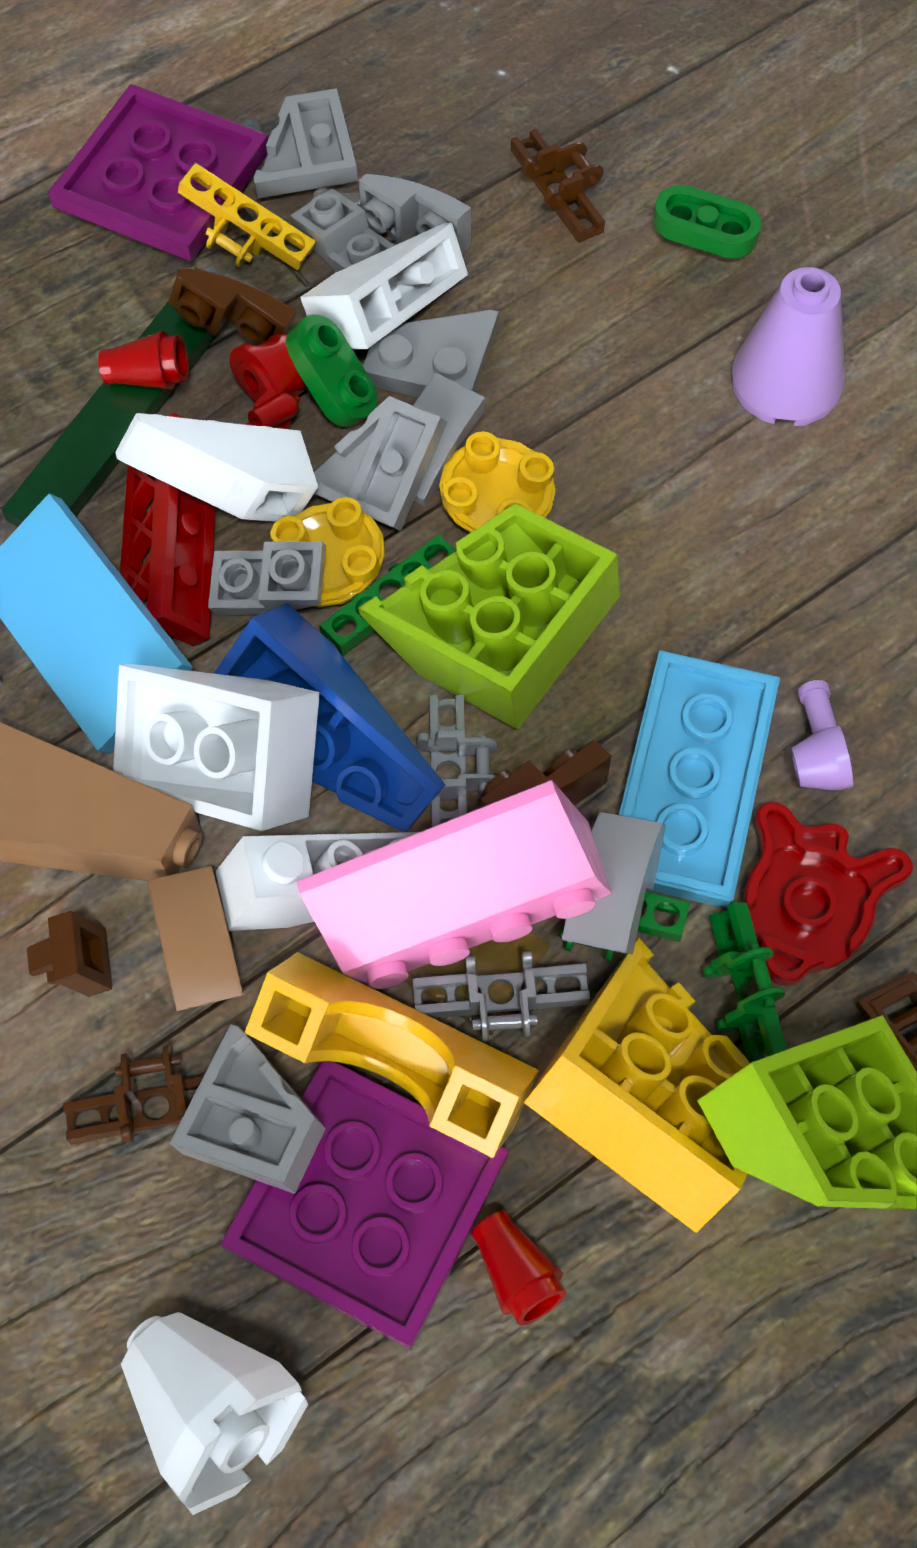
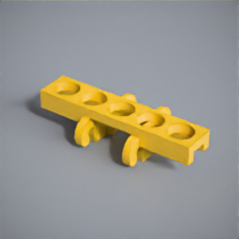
M197 163L191 167L180 181L178 193L215 217L214 229L209 227L205 233L209 236L206 247L211 249L218 244L237 257L235 261L237 267L240 268L245 261L250 263L254 257L251 253L258 257L265 249L296 270H299L307 255H310L314 250L316 243L314 239ZM191 180H195L209 190H196L192 187ZM215 195L225 200L222 206L215 201ZM244 207L250 208L256 212L258 218L255 221L247 222L239 217L237 211ZM229 221L251 235L243 247L224 235L228 229ZM264 223H267V224L264 226V228L261 230V225H263ZM275 232L278 236L272 237V233ZM284 241H289L301 249V251L292 252L288 250Z

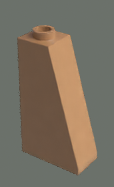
M0 722V861L142 881L177 874L181 867L188 868L194 862L201 848L203 835L192 805Z

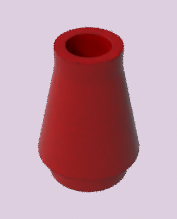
M165 331L112 349L100 350L98 355L99 372L106 385L127 384L172 390L176 383L186 382L188 378L189 364L184 341L179 335L169 336Z
M506 1211L496 1212L475 1226L471 1236L479 1247L503 1314H512L517 1324L523 1326L545 1316L562 1302L567 1294L560 1282L563 1272L514 1224Z

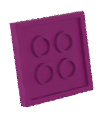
M130 84L50 188L48 194L52 207L192 262L209 238L205 234L209 227L214 229L215 217L178 193L180 181L191 167L197 163L241 192L267 156L266 144L268 142V135ZM191 180V185L196 190H209L195 180ZM218 195L214 196L215 201L222 206L225 200Z
M322 1061L301 1099L326 1129L296 1193L294 1194L256 1180L220 1245L229 1253L412 1351L509 1157V1150L501 1147L494 1158H491L430 1127L428 1116L422 1106L335 1062Z

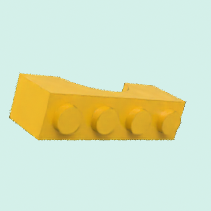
M299 952L267 972L244 1032L305 1064L319 1061L345 1063L364 1068L393 1081L409 1092L422 1105L428 1116L430 1127L491 1158H494L514 1130L525 1105L523 1102L529 1095L539 1072L538 1069Z

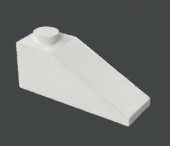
M452 222L443 223L336 272L300 298L307 316L316 314L330 319L341 330L352 349H368L465 278L468 272Z

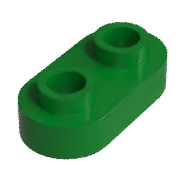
M675 185L666 188L658 195L655 202L654 227L661 236L668 240L725 258L744 257L750 254L757 246L761 229V218L757 211L748 204L688 185Z
M314 314L304 317L288 332L286 346L291 360L325 416L341 427H354L366 419L377 406V392L373 382L337 325L324 316Z

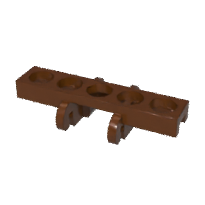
M537 129L531 130L530 137L520 141L518 137L512 138L510 151L521 164L522 172L527 178L532 179L543 194L544 202L549 208L554 209L576 241L580 243L604 233L605 220L583 192V190L596 185L601 180L604 170L601 165H590L586 160V145L578 141L562 148L558 143L549 147ZM527 148L537 149V156L533 158L527 151ZM576 165L579 170L573 172V176L568 178L563 170ZM553 170V172H552L551 174H549V175H543V174L548 173V172H550V171ZM553 183H560L559 193H555L553 189L548 190L547 187ZM574 201L580 207L572 211L567 204ZM578 219L590 220L593 226L585 229Z
M170 1045L163 1046L162 1056L134 1062H131L127 1053L121 1054V1066L115 1067L116 1078H123V1085L114 1086L113 1094L63 1103L68 1130L66 1131V1139L73 1145L120 1135L122 1142L127 1143L134 1140V1132L180 1124L189 1106L187 1091L197 1090L204 1076L184 1080L181 1073L175 1074L174 1066L181 1065L180 1055L172 1056ZM159 1071L165 1072L167 1086L139 1092L135 1091L134 1076ZM155 1096L166 1098L169 1103L167 1114L159 1120L148 1119L144 1114L146 1102ZM130 1104L133 1105L135 1109V1116L133 1120L131 1115ZM116 1106L119 1121L111 1122L110 1113ZM94 1109L100 1113V1125L77 1129L76 1120L83 1111Z

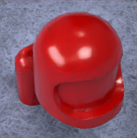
M287 333L272 335L268 340L256 346L244 343L234 348L230 354L229 364L236 380L245 393L255 402L253 409L248 412L249 422L244 425L289 429L292 417L299 410L300 398L298 395L306 390L307 386L297 372L286 346Z

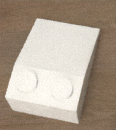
M128 663L119 665L113 771L192 805L197 813L259 831L308 818L319 692L263 679Z

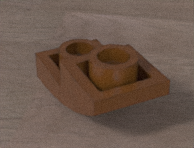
M182 268L177 274L168 302L176 308L178 314L186 322L195 327H203L216 336L226 321L236 326L238 332L246 340L254 344H260L268 340L272 335L287 333L297 312L279 299L242 281L221 274L190 268Z
M593 739L578 752L574 749H569L561 754L549 767L546 776L528 760L513 774L509 770H505L490 781L482 793L481 808L550 780L557 785L573 805H576L607 783L612 756Z

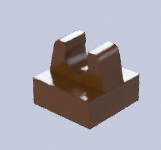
M73 911L48 918L50 938L27 947L29 974L36 976L46 973L47 983H59L88 997L112 990L105 928Z

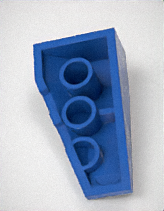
M288 603L252 617L213 673L270 680L319 692L312 782L337 793L339 801L406 833L412 828L446 785L336 647Z

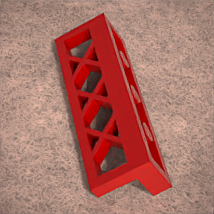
M175 412L169 415V417L184 418ZM127 465L120 574L143 603L148 596L147 609L167 635L195 646L209 639L211 610L208 608L213 566L215 506ZM154 496V502L146 514V508ZM151 546V552L142 566V560Z

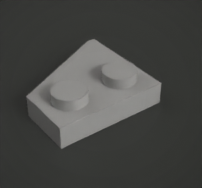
M337 88L285 97L278 114L279 124L272 130L266 144L267 158L262 170H256L254 175L257 199L358 182L357 165Z
M486 310L402 323L369 348L363 368L375 388L419 398L436 373L476 392L499 326V311Z
M388 396L368 415L367 421L361 428L350 431L334 446L337 452L314 472L318 484V489L314 495L331 502L341 497L353 498L359 502L362 511L371 516L375 521L401 531L447 421L440 416Z
M230 1024L169 1144L183 1155L295 1194L326 1128L250 1037L239 1026Z

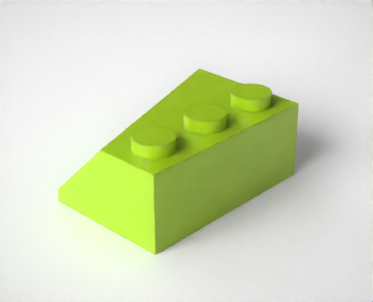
M514 503L457 541V550L428 570L423 565L404 577L406 585L382 601L375 596L358 609L360 615L418 675L454 695L463 694L464 700L519 730L619 599L620 583L618 554Z
M883 1015L754 1061L697 1100L734 1168L818 1207L917 1210V1072Z

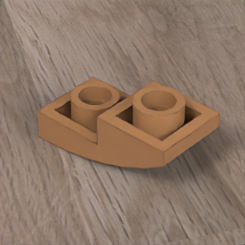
M212 866L147 880L176 1011L242 996L243 992Z

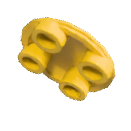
M476 432L468 437L465 446L457 450L444 465L439 484L443 507L457 525L470 533L514 503L546 518L552 510L556 491L553 480V462L544 453L535 452L520 442L497 438L490 432Z
M341 497L332 503L311 506L294 516H284L274 523L270 531L273 542L323 541L326 545L321 604L314 607L343 604L352 599L357 593L361 594L377 578L385 558L384 536L374 519L363 512L359 502L353 498Z

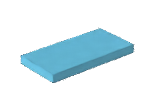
M49 493L0 546V619L97 751L110 754L115 747L119 665L128 663L187 671L193 669L192 665L61 498Z
M659 650L619 812L620 816L666 825L654 888L650 891L728 909L727 905L733 902L780 677Z

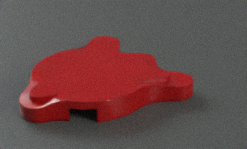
M768 802L761 805L754 821L760 841V858L749 875L742 902L748 905L759 947L773 949L774 956L766 961L771 981L781 986H793L798 984L807 974L834 968L849 960L860 949L874 923L875 909L879 899L904 884L911 875L913 864L909 856L900 849L887 848L862 858L852 857L846 850L849 835L842 825L804 826L797 821L793 813L785 805L779 802Z

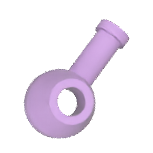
M823 680L809 681L799 688L798 695L800 702L805 705L813 735L791 748L799 787L829 791L853 788V773L842 729L840 726H837L829 700L831 695L829 685Z

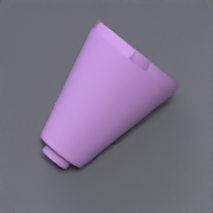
M803 267L788 273L735 356L732 367L733 393L744 409L760 420L772 424L775 423L776 418L794 420L793 426H806L825 418L838 404L845 385L841 289L838 281L830 273L822 269Z

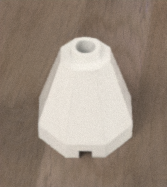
M180 1312L165 1317L153 1316L147 1319L133 1331L127 1341L128 1351L121 1366L159 1472L192 1515L237 1495L252 1480L243 1468L257 1454L268 1465L284 1449L308 1406L305 1397L300 1393L302 1390L299 1383L278 1361Z

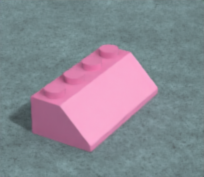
M552 780L296 881L300 896L342 973L372 989H384L398 985L409 977L408 971L429 963L434 966H444L461 961L470 954L469 948L487 941L509 942L522 938L532 931V924L556 916L557 918L567 919L580 916L596 906L595 900L612 894L588 821Z

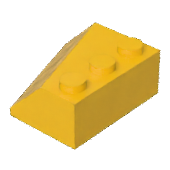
M638 938L635 942L633 954L626 953L577 1020L523 1103L697 1233L741 1190L748 1175L732 1166L697 1100L749 1065L750 1062L727 1036L712 1035L689 1010L696 1001L680 983L675 984L671 988L648 963L654 954Z

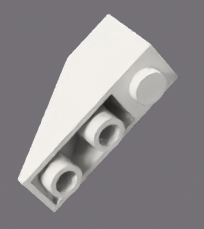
M136 413L115 452L118 460L240 519L276 522L284 516H294L303 511L318 489L301 431Z
M420 832L243 836L216 870L228 931L289 928L315 922L300 896L296 881Z

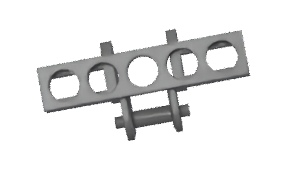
M463 694L455 695L456 699H438V695H430V739L427 733H420L416 737V746L421 750L431 752V767L436 773L441 766L446 764L454 765L460 770L458 779H442L446 785L432 801V827L467 814L466 791H479L483 793L490 781L496 777V775L490 774L489 754L498 750V743L496 740L487 738L485 735L465 738ZM442 709L456 711V723L448 727L440 725L438 712ZM439 751H456V752H454L453 754H443V753H441V752H439ZM476 755L475 774H466L465 756ZM458 799V809L455 811L447 812L440 809V800Z
M531 951L522 952L523 972L476 976L474 956H467L465 958L467 974L412 978L415 1010L432 1018L480 1014L479 1020H472L473 1030H481L482 1042L488 1041L489 1031L522 1028L524 1037L529 1038L530 1025H538L537 1015H529V1010L589 1005L590 1003L586 964L532 968ZM561 977H572L579 983L580 991L556 993L554 985ZM536 979L545 984L547 994L536 995ZM505 982L509 984L514 992L512 1000L506 1004L492 1002L488 996V990L494 983ZM468 985L469 1001L457 1002L455 1000L457 989ZM431 988H439L447 995L446 1003L423 1005L421 999L423 993ZM520 1011V1014L487 1016L488 1013Z

